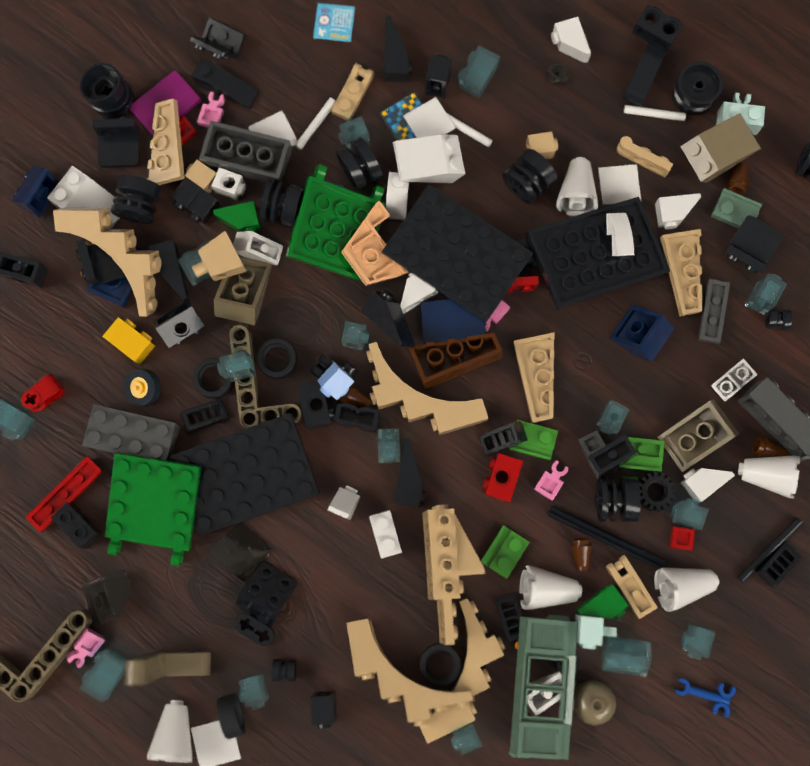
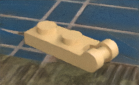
M355 63L347 82L331 110L332 114L350 122L375 73L373 70H366L362 68V65ZM358 76L364 77L362 82L357 80Z
M628 136L622 137L617 146L618 154L663 177L667 176L673 166V163L669 162L666 157L657 156L651 153L648 148L633 144L632 139Z
M623 555L618 558L619 561L614 564L609 563L605 567L636 617L640 619L658 607L629 560ZM624 568L627 574L621 577L618 571Z

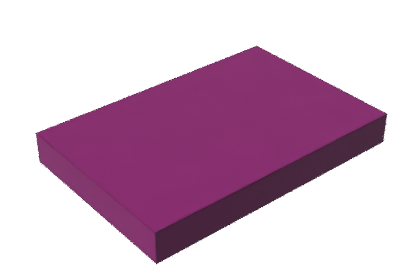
M174 70L135 101L130 111L154 137L155 130L152 127L155 103L172 98L177 100L180 119L198 105L201 99L178 72Z

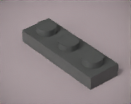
M714 279L707 281L698 341L713 344L721 343L730 288L729 282Z

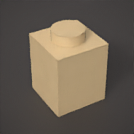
M552 131L532 134L527 137V149L537 151L545 159L554 158L555 152L558 150L557 138H553Z
M196 160L194 164L192 163L188 166L184 176L210 194L213 190L211 185L216 172L199 160Z

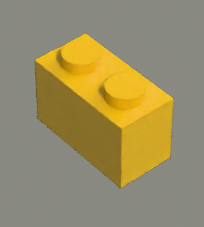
M118 317L102 337L140 365L155 347L150 342L153 338L144 331L141 333L135 330L136 325L126 318L123 321Z

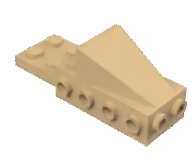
M436 505L432 507V510L422 512L428 599L437 600L440 643L455 645L454 639H458L457 626H453V617L456 616V605L452 603V599L460 598V593H463V581L459 580V576L485 574V569L457 519L454 508L448 509V505Z

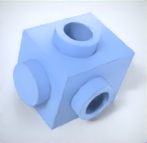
M335 362L317 380L321 385L319 390L328 398L333 396L336 400L344 396L349 391V387L354 383L352 377Z

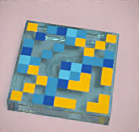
M415 92L380 112V116L397 141L417 138L403 117L405 114L423 105Z

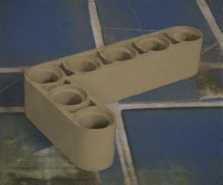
M236 325L231 328L229 336L239 420L242 426L249 428L268 421L266 415L271 410L276 412L278 418L286 415L290 408L297 409L298 416L294 421L295 423L299 422L303 417V412L295 404L260 408L251 333L242 325ZM244 330L246 333L245 338L237 341L236 333ZM241 351H247L248 358L244 362L238 360V355ZM247 371L250 373L251 378L248 382L243 383L240 377L243 372ZM247 392H251L253 395V400L249 404H245L243 401V396ZM249 413H253L256 417L252 425H248L245 420Z
M87 610L72 612L23 673L0 654V689L16 702H22L34 697L72 650L73 643L83 630L91 626L93 622L91 613ZM79 614L84 618L82 626H79L76 622ZM65 632L70 636L67 644L62 639ZM50 650L55 652L54 661H51L48 657ZM36 667L41 670V677L39 679L34 675ZM5 672L10 674L9 682L4 680ZM22 685L25 686L27 689L26 696H23L20 693V687Z
M151 652L127 659L125 685H143L164 676L211 675V652Z

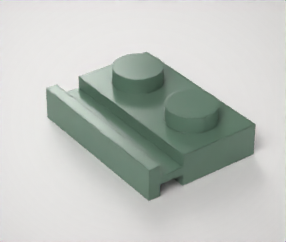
M724 188L711 217L739 229L746 216L751 215L757 218L762 204Z

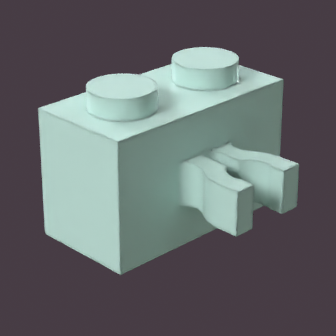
M735 93L733 103L723 102L719 108L716 125L741 113L753 135H757L764 126L765 106L749 105L751 94H747L744 103L741 104L739 99L740 93Z
M575 614V622H578L576 642L579 643V647L596 649V645L602 646L603 636L616 637L617 628L603 626L604 618Z

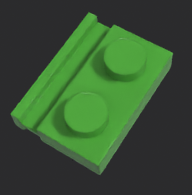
M521 421L528 440L510 447L509 450L550 461L558 430Z
M628 437L638 455L618 468L662 472L664 441Z
M503 525L481 559V563L507 579L530 542Z

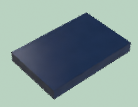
M136 246V250H145L141 247ZM126 277L95 287L89 283L86 289L87 292L125 308L133 292Z
M450 299L421 302L424 344L426 342L434 341L435 343L447 341V339L467 338V336L486 334V324Z

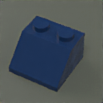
M33 166L31 171L26 173L21 187L15 191L12 201L18 207L40 218L50 202L47 197L59 181L47 169Z
M632 305L610 339L634 356L652 363L675 328L663 314Z

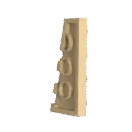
M172 98L155 103L152 127L155 131L154 138L150 143L152 154L151 160H148L147 167L149 169V178L146 179L158 185L185 179L178 102Z
M701 229L666 234L660 237L665 260L670 269L669 276L679 316L702 312V285L700 284V275L702 274V266H700Z
M555 332L513 341L532 423L553 419Z

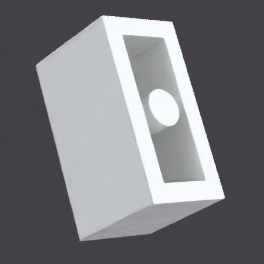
M391 511L369 516L381 559L402 553Z

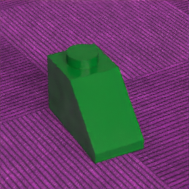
M254 201L213 210L218 221L236 232L253 231L257 233V231L261 230L257 207Z
M608 584L576 608L575 611L583 615L609 619L614 617L618 619L626 613L625 608L629 605L614 585Z

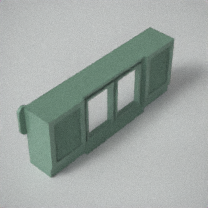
M548 615L546 619L520 616L509 750L511 757L568 760L570 727L572 725L578 625V622L570 621L568 616ZM531 658L563 661L561 685L529 683ZM528 690L561 693L559 718L526 715Z

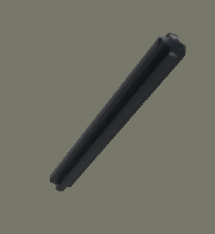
M551 506L549 509V517L659 570L666 568L668 565L667 560L556 506Z

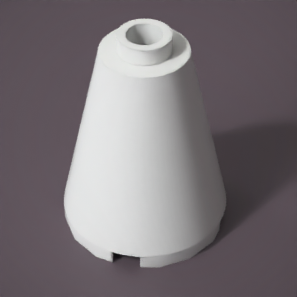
M577 157L570 162L557 198V209L560 212L561 209L566 211L568 216H577L598 209V199L591 163L584 157Z
M800 456L744 459V463L739 462L738 475H742L741 480L794 499L799 477L797 464H800Z
M528 565L525 566L527 570H523L521 573L519 593L524 595V600H520V603L525 610L577 602L578 598H581L582 586L575 579Z
M661 568L655 572L654 585L655 590H660L661 596L658 597L661 606L667 612L676 611L716 591L719 579L717 574L709 569Z
M170 700V704L165 705L147 754V760L158 761L160 759L165 762L192 763L188 706L183 705L184 701Z

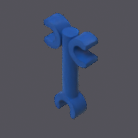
M677 678V681L684 684V689L681 691L675 689L674 692L681 696L691 694L716 702L711 708L712 713L717 714L718 708L723 707V716L729 717L730 708L728 706L730 698L735 695V687L730 686L729 692L724 693V684L719 683L717 685L718 693L692 686L686 679Z

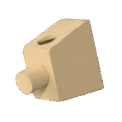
M226 231L198 250L202 261L192 266L197 278L209 272L213 281L246 271Z

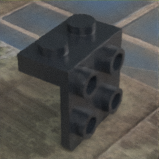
M208 18L202 37L190 36L189 40L194 43V47L205 51L207 49L212 51L211 55L216 58L230 60L231 58L239 57L247 35L219 21Z
M127 116L120 117V119L102 117L99 120H93L92 128L98 135V165L102 168L138 166L140 128L134 118Z
M748 215L726 247L725 251L729 253L727 257L736 263L739 260L746 263L745 268L755 274L757 271L763 273L767 267L766 263L782 241L783 234L757 218Z
M85 239L76 241L78 246L76 255L78 260L82 261L83 268L81 269V274L85 281L87 280L95 287L126 277L113 258L96 244L90 245Z
M262 562L240 591L236 604L242 611L251 613L261 623L272 627L281 609L296 589L297 582L268 563Z

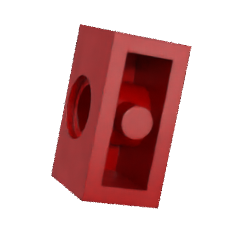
M498 453L496 458L492 457L489 466L492 473L490 478H485L482 488L486 490L485 496L510 503L523 461ZM499 472L505 473L507 475V482L499 483L496 480V474Z

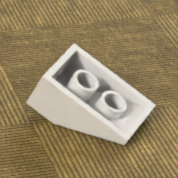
M439 134L393 142L400 182L453 183L465 174L458 135Z
M71 166L47 197L59 209L64 207L109 208L110 212L111 206L114 204V196L74 166ZM110 212V215L112 217V228L119 219V217L113 215Z

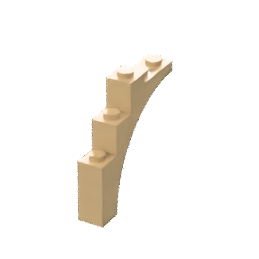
M64 207L53 210L56 232L71 233L89 240L111 256L122 269L136 298L139 316L147 317L155 313L157 300L154 291L156 282L153 274L160 272L161 258L159 257V251L136 250L137 240L134 235V229H111L112 217L109 208Z
M377 342L369 344L370 350L366 351L369 363L374 362L376 370H373L372 373L375 383H380L379 385L372 386L373 392L370 393L373 405L377 404L378 409L403 403L400 406L403 418L407 417L408 422L433 416L434 418L430 419L433 431H438L439 435L488 421L489 418L482 398L470 401H446L417 392L405 384L391 370L383 358Z
M468 598L459 601L466 623L467 652L463 669L451 693L472 691L476 695L490 688L488 682L491 681V678L486 668L482 670L481 667L504 656L502 650L506 648L500 637L496 638L494 634L488 637L485 636L488 631L483 620L478 622L475 615L478 613L474 601L469 602ZM470 702V707L457 709V705L448 706V711L435 713V710H433V719L427 720V725L420 726L427 744L475 721L474 714L477 711L473 702Z
M363 619L347 623L355 676L362 677V680L374 679L375 674H377L381 699H388V703L399 702L401 697L404 696L408 723H414L415 727L427 725V720L433 719L432 709L435 710V713L448 711V706L457 705V709L470 707V702L475 701L472 691L457 693L435 691L408 679L393 666L383 653L376 639L371 620Z

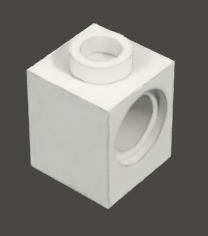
M222 168L218 169L211 185L215 193L237 201L239 196L243 195L246 188L242 175ZM235 182L233 187L226 188L227 183Z

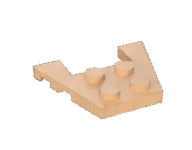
M380 200L373 206L341 251L365 286L410 274V272L382 254L386 244L374 227L389 218L390 214Z

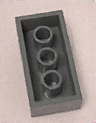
M211 121L199 160L213 170L218 171L219 168L242 175L244 178L267 183L269 179H275L279 184L280 181L284 180L293 149L290 140Z
M766 377L754 384L737 401L783 448L787 449L790 456H800V462L810 459V416L805 411H800L795 406V401L789 395H785L779 389L778 383L773 379Z
M93 404L82 446L112 454L121 452L172 461L170 456L174 455L181 426L174 422Z

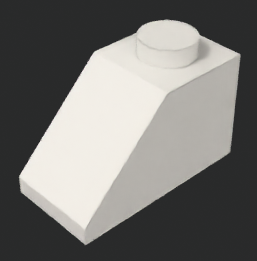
M575 17L555 23L553 32H551V38L553 43L557 44L559 51L584 63L588 62L591 51L579 18Z
M389 172L386 210L390 217L387 219L403 221L407 213L410 182H400L399 173Z
M700 193L658 198L655 203L658 228H677L701 198Z
M253 231L237 232L233 244L238 255L272 265L279 264L283 245Z
M410 273L400 305L403 314L420 305L421 302H425L437 295L438 291Z
M693 468L683 475L685 479L681 484L695 502L699 503L735 475L733 472L705 468L695 471Z
M346 486L345 489L340 487L328 510L351 520L360 496L357 495L358 490Z
M558 671L534 680L531 683L561 685L562 674ZM528 690L527 712L534 716L539 715L560 700L561 693Z

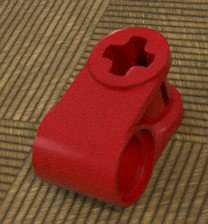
M48 374L24 392L21 402L24 407L32 412H40L63 396L65 390L53 374Z

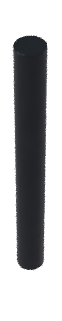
M796 517L737 576V579L744 583L803 522Z

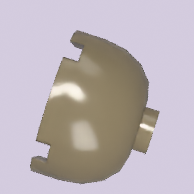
M593 679L582 682L575 688L573 711L581 721L590 725H601L609 721L614 715L616 709L615 695L605 683Z

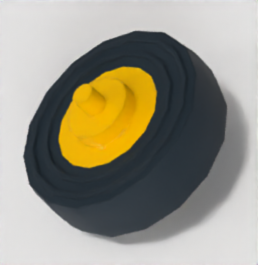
M144 368L136 369L127 375L124 382V392L128 401L133 405H151L160 395V381L151 370Z

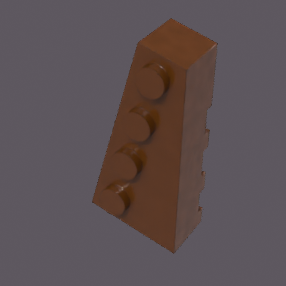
M494 332L467 336V338L447 339V341L426 342V344L415 345L413 348L408 347L425 390L498 361L503 357L502 348Z

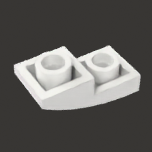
M606 214L607 235H612V256L634 255L632 230L627 214Z
M742 359L715 381L711 387L725 402L758 374Z

